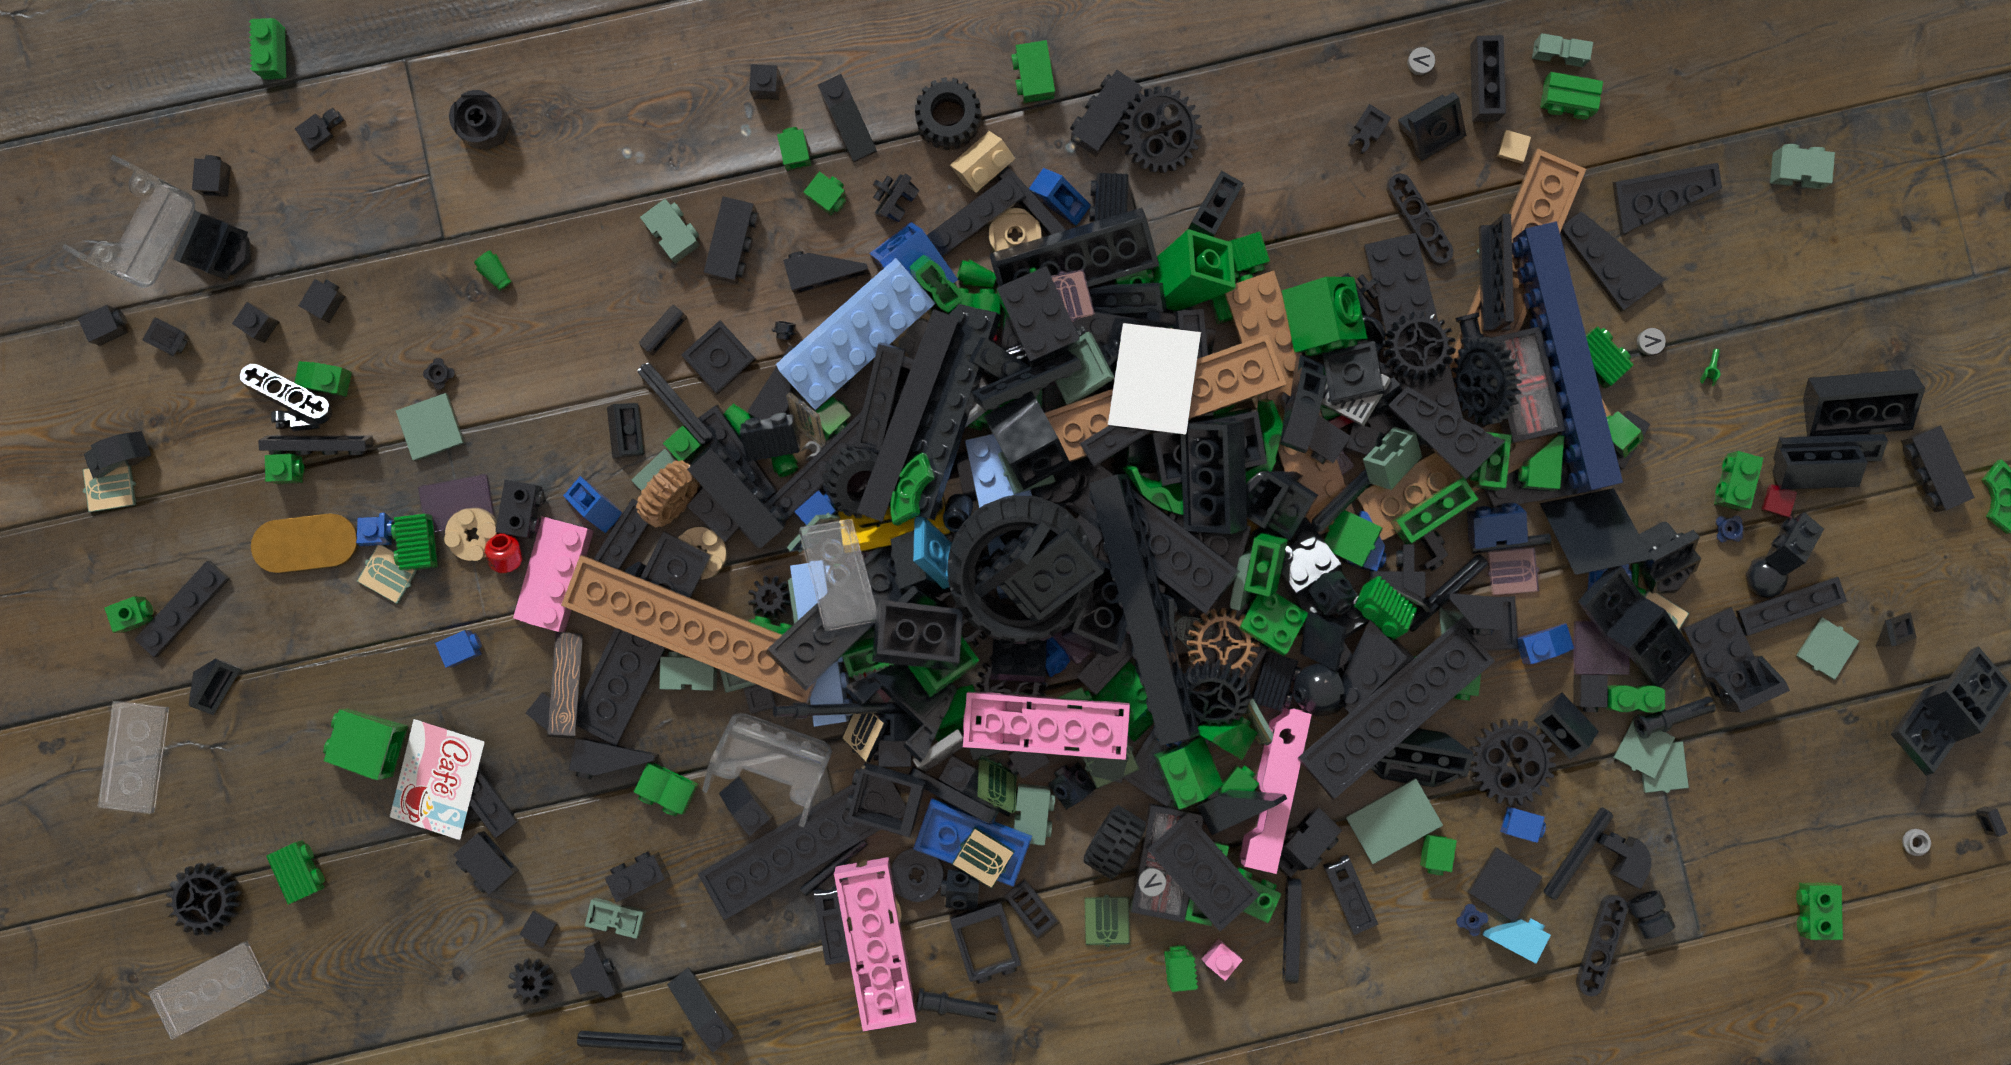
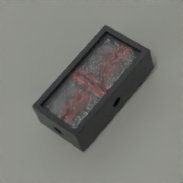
M1540 326L1493 337L1497 338V343H1505L1504 350H1511L1510 360H1517L1513 365L1514 369H1520L1516 378L1522 380L1521 384H1517V388L1522 393L1515 395L1519 401L1518 405H1513L1515 412L1510 413L1508 419L1500 422L1502 433L1512 435L1511 444H1516L1565 431Z
M1149 803L1145 821L1146 828L1142 837L1129 906L1132 913L1178 922L1185 921L1189 896L1152 856L1147 848L1186 813L1202 829L1203 818L1200 813ZM1145 869H1158L1165 876L1166 886L1161 894L1148 896L1141 891L1138 879Z

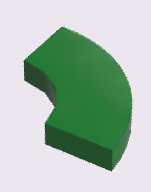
M920 453L913 458L899 475L901 478L891 497V518L894 525L899 526L920 514L919 501L921 493L926 485L934 479L928 457L924 453Z
M2001 459L1995 462L1981 481L1986 485L1991 496L1990 510L1986 518L2003 532L2009 534L2011 533V468Z

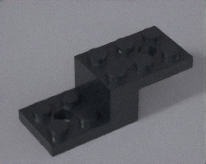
M1305 517L1294 535L1297 538L1296 542L1292 545H1286L1281 569L1285 589L1299 608L1306 612H1313L1347 628L1346 639L1368 625L1370 620L1366 619L1362 612L1354 606L1358 596L1351 603V608L1341 617L1334 618L1330 615H1325L1319 609L1316 601L1308 591L1309 588L1323 573L1341 571L1343 574L1340 561L1319 533L1311 527L1307 517ZM1260 526L1252 532L1254 538L1261 533L1279 538L1284 537L1269 526L1266 528Z
M1622 566L1611 567L1604 571L1601 577L1578 601L1608 644L1629 656L1651 686L1661 688L1694 652L1667 611L1642 596Z
M1979 646L1975 647L1967 653L1948 680L1925 688L1895 727L1891 736L1925 776L1933 774L1957 741L1982 733L2010 693L2011 684Z

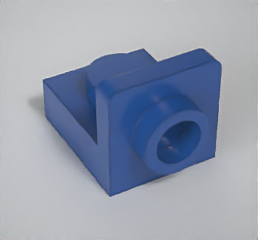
M379 513V517L358 518L357 544L359 546L392 545L391 525L395 524L394 520L386 513Z
M1054 637L1047 639L1046 673L1049 677H1052L1056 673L1062 672L1070 662L1066 649Z

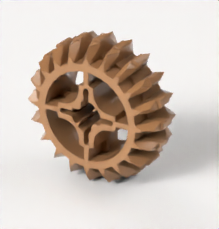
M683 460L674 461L672 464L669 463L664 469H660L659 473L653 475L650 482H647V486L641 491L642 495L638 497L636 505L637 513L646 523L653 525L655 528L670 524L674 518L677 519L684 512L687 505L696 496L695 494L699 491L700 483L687 470L690 464L685 463Z
M1221 608L1220 616L1217 615L1215 609L1210 611L1211 619L1205 613L1200 615L1204 623L1201 624L1198 621H1194L1193 625L1198 628V631H1188L1190 636H1195V641H1186V645L1195 646V650L1189 651L1188 656L1197 654L1198 657L1192 664L1195 666L1197 661L1205 665L1207 658L1202 651V647L1215 650L1217 659H1220L1223 665H1226L1228 654L1232 649L1243 648L1241 656L1231 664V669L1239 667L1240 674H1244L1245 670L1241 665L1244 663L1246 666L1251 667L1253 663L1247 659L1248 656L1256 658L1258 655L1256 652L1250 651L1251 647H1259L1258 642H1251L1252 636L1239 628L1245 617L1244 614L1235 619L1236 610H1231L1229 616H1227L1226 608ZM1219 622L1217 635L1213 639H1202L1206 629L1210 625ZM1227 622L1238 628L1243 640H1235L1230 637ZM1222 636L1226 637L1225 641L1235 643L1236 645L1224 647L1222 652L1219 650L1221 647L1210 645L1209 643L1220 641Z

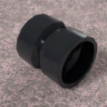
M1659 890L1645 892L1627 902L1631 914L1639 919L1637 927L1643 939L1662 936L1676 927L1670 912L1663 910L1666 905Z

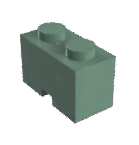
M1785 144L1773 152L1770 184L1791 186L1793 181L1801 182V187L1823 189L1832 184L1835 152H1827L1823 147L1800 149V146L1796 144Z
M664 199L640 218L656 239L660 236L662 237L659 244L676 264L700 246L696 240L700 235L691 223L686 226L680 219L684 214L674 202L670 205Z
M1393 427L1382 439L1383 444L1380 447L1375 446L1363 459L1369 482L1392 490L1422 457L1416 433Z
M668 652V657L660 658L659 689L681 690L685 689V684H692V690H717V668L693 658L684 657L683 654L678 652Z
M1018 783L1016 811H1021V814H1015L1014 829L1032 835L1030 844L1045 845V838L1051 837L1052 821H1047L1048 811H1054L1055 795H1050L1049 786Z

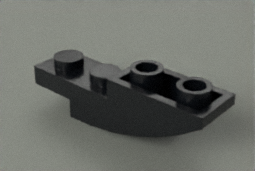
M1299 355L1295 361L1290 400L1285 406L1280 444L1305 454L1318 419L1326 376L1323 375L1324 364Z

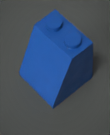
M912 222L869 253L882 270L896 258L910 275L909 266L922 255H926L943 269L946 278L952 283L958 280L925 232Z

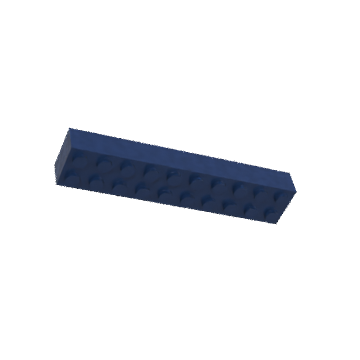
M1557 221L1526 228L1512 239V255L1518 260L1519 268L1517 269L1519 282L1524 284L1526 292L1524 294V303L1526 308L1530 309L1532 316L1530 327L1540 326L1566 429L1558 433V435L1564 436L1565 448H1563V458L1570 466V485L1572 489L1576 490V494L1623 483Z

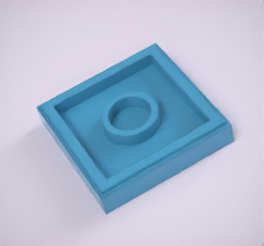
M916 517L914 521L913 561L945 589L949 587L947 567L952 542L927 518Z

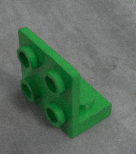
M1277 593L1270 597L1255 594L1248 604L1250 608L1239 628L1285 656L1303 625L1308 612Z
M1127 662L1098 694L1092 697L1093 701L1130 704L1128 736L1134 742L1154 723L1153 716L1147 708L1145 687L1141 685L1139 675L1130 662ZM1119 709V716H1123L1124 709Z

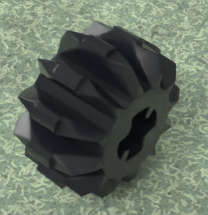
M763 576L764 585L755 581L754 585L759 590H749L748 594L756 596V599L748 601V604H758L753 611L755 615L764 610L762 617L768 619L771 611L772 618L777 620L779 617L777 610L786 615L788 612L783 605L792 606L790 600H785L786 596H790V591H783L787 587L788 582L783 581L778 586V576L773 577L771 584L769 577ZM772 590V594L777 595V598L773 600V605H769L770 602H765L764 597L768 596V591Z
M530 958L525 959L523 965L517 963L514 966L516 972H511L508 976L511 980L515 981L509 984L508 988H516L517 992L513 994V998L516 999L522 995V1004H527L530 999L534 1005L538 1004L540 998L545 1000L549 997L547 991L554 989V985L548 981L555 978V975L553 973H546L550 968L549 964L542 968L540 967L541 959L539 958L533 964ZM533 976L536 981L530 986L527 982Z

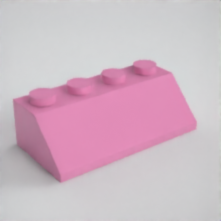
M542 516L514 613V619L557 632L566 631L571 609L563 607L561 604L580 555L587 557L594 530Z

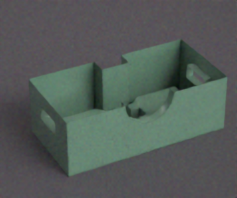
M1541 33L1534 41L1532 59L1550 62L1553 56L1559 55L1564 58L1567 65L1584 67L1591 60L1593 42L1573 38L1568 40L1563 39L1561 36Z
M593 898L590 902L585 927L607 931L610 927L616 928L615 934L637 939L641 934L646 910ZM593 905H595L596 908H595L593 920H592V922H591V924H590L589 921H590V918H591L592 915H593V910H594Z

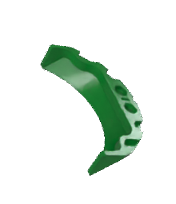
M1258 400L1257 411L1267 464L1245 468L1246 483L1259 472H1271L1276 462L1275 457L1280 443L1283 423L1273 400ZM1130 465L1123 467L1139 492L1146 499L1165 510L1183 515L1182 483L1162 486L1161 482L1139 474L1136 467Z

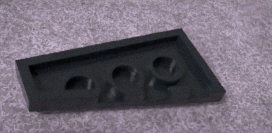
M1582 211L1563 224L1561 229L1562 235L1620 312L1665 280Z

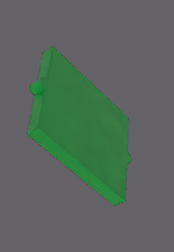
M1344 510L1334 520L1333 524L1328 526L1329 532L1324 541L1334 554L1364 567L1371 551L1376 549L1375 543L1383 528Z

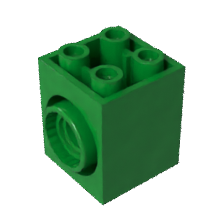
M1323 277L1282 290L1295 353H1305L1306 356L1318 354L1323 356L1322 353L1334 351L1338 348L1358 345V341L1367 339L1354 277Z

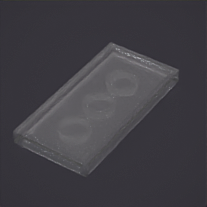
M847 519L800 527L799 534L825 631L875 622L877 608L853 520Z
M113 701L98 801L99 808L154 813L169 707Z
M248 941L154 988L148 994L170 1039L173 1040L271 988Z

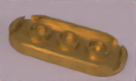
M321 514L272 520L261 525L254 533L251 541V553L255 562L264 570L274 573L341 566L350 560L359 547L357 544V528L348 519L338 514Z

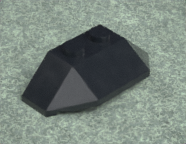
M1417 728L1371 767V770L1381 779L1407 783L1416 778L1419 785L1438 787L1458 778L1468 777L1473 752L1445 732Z

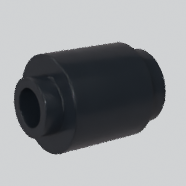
M954 494L948 498L943 514V522L948 530L958 532L962 524L971 516L973 502L968 496Z

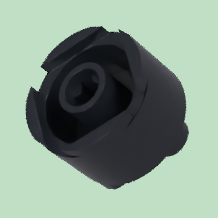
M470 90L463 93L452 104L449 112L451 127L470 147L487 150L504 143L509 131V117L504 107L487 92Z

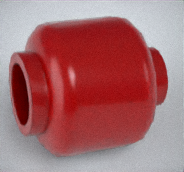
M497 534L486 542L484 547L485 556L489 567L493 571L508 573L520 566L522 553L519 542L515 537L508 534Z

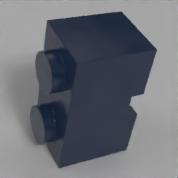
M1504 503L1498 508L1480 506L1476 507L1475 511H1467L1468 541L1475 549L1497 547L1496 541L1504 540L1506 545L1528 543L1527 512L1520 505Z

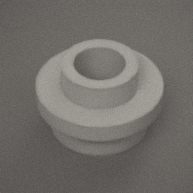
M1920 829L1907 831L1902 840L1905 851L1914 856L1924 855L1931 847L1929 835ZM1915 837L1919 841L1916 847H1914L1912 844L1913 839Z

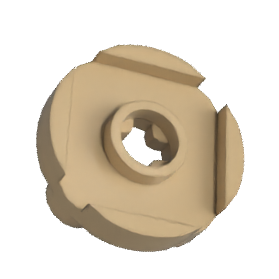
M1010 208L995 219L989 228V241L995 252L1041 238L1039 222L1029 212L1020 208ZM1014 228L1017 229L1018 233L1023 234V237L1018 238L1017 242H1013L1012 238L1007 236V234L1012 233Z
M463 509L449 519L445 529L444 541L457 557L468 561H478L486 557L484 550L486 542L493 536L500 534L495 532L497 521L491 513L484 509ZM475 527L478 529L476 534L479 536V539H472L470 541L466 531L467 529L472 530Z
M694 527L678 537L696 547L701 546L702 550H707V553L713 555L701 580L716 576L723 565H725L727 547L725 542L714 531L705 527Z

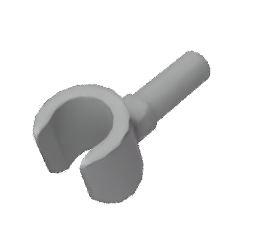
M836 435L827 443L823 441L818 443L814 441L808 442L801 451L810 449L813 454L808 456L806 460L810 461Z

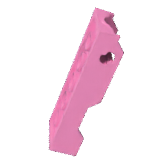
M968 691L963 723V747L1126 760L1130 704ZM1027 702L1032 703L1031 709H1027ZM1079 705L1082 706V709L1067 708V706ZM1119 709H1124L1123 716H1119ZM977 716H982L981 724H976ZM1025 739H1029V745H1024ZM1116 746L1121 747V752H1116ZM1064 747H1079V750L1064 749Z
M1284 708L1281 714L1269 721L1268 726L1272 733L1274 731L1272 743L1268 746L1264 744L1256 781L1259 783L1258 788L1261 792L1285 794L1287 800L1260 813L1257 827L1244 835L1238 861L1245 867L1277 874L1301 765L1298 757L1304 751L1312 714L1304 713V711ZM1283 729L1285 733H1288L1285 741L1279 737Z
M889 857L867 861V865L863 867H858L857 863L836 866L834 877L863 1031L916 1022L914 995L895 900ZM888 910L892 911L894 923L890 922ZM848 917H851L853 927L852 931L850 930ZM892 1009V1011L883 1012V1010Z

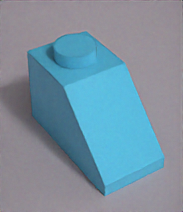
M1531 918L1529 922L1518 919L1515 922L1511 921L1484 930L1482 934L1534 963H1537L1551 936L1543 931L1545 925Z

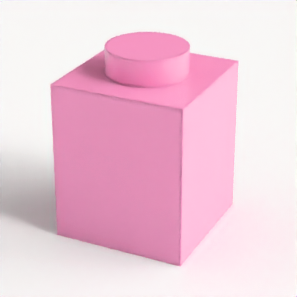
M1219 938L1202 957L1203 962L1225 981L1242 961L1241 957Z

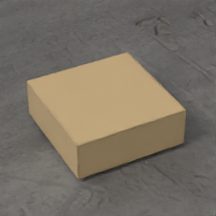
M1505 130L1497 157L1522 164L1525 160L1531 137Z

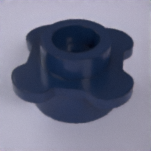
M1720 516L1716 519L1715 523L1718 526L1716 538L1718 541L1734 540L1739 542L1742 540L1743 525L1742 519L1739 516H1733L1732 518Z
M1467 904L1460 917L1456 919V923L1459 927L1469 930L1470 935L1477 936L1480 934V928L1483 923L1488 922V915L1485 912L1476 910L1475 905ZM1473 917L1475 919L1474 922H1470V918Z

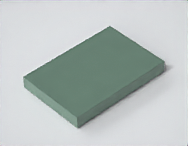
M1416 778L1345 816L1372 864L1443 826Z

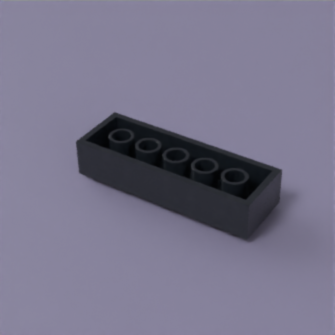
M1142 207L990 253L991 264L999 287L1029 274V270L1032 268L1038 270L1047 266L1052 278L1082 272L1086 288L1159 266L1146 215ZM1070 278L1064 280L1069 287L1075 285ZM1062 281L1054 282L1057 289H1060ZM1063 282L1061 288L1067 287V285ZM1070 287V292L1077 291L1076 287ZM1067 288L1062 289L1063 294L1069 293Z

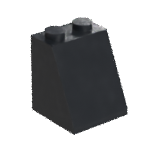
M1032 391L1027 392L1021 398L1014 399L1004 406L992 410L991 413L984 416L1023 490L1071 465L1058 436Z

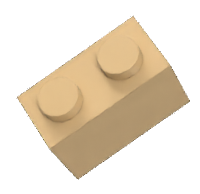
M989 131L951 163L950 166L962 183L976 193L1016 158L1004 141Z

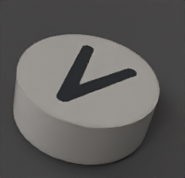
M1417 48L1408 57V68L1415 75H1425L1434 67L1435 56L1427 48Z
M1656 328L1646 329L1637 337V347L1645 355H1655L1665 347V336Z
M1148 868L1140 874L1138 884L1144 894L1157 896L1164 891L1166 879L1160 870Z

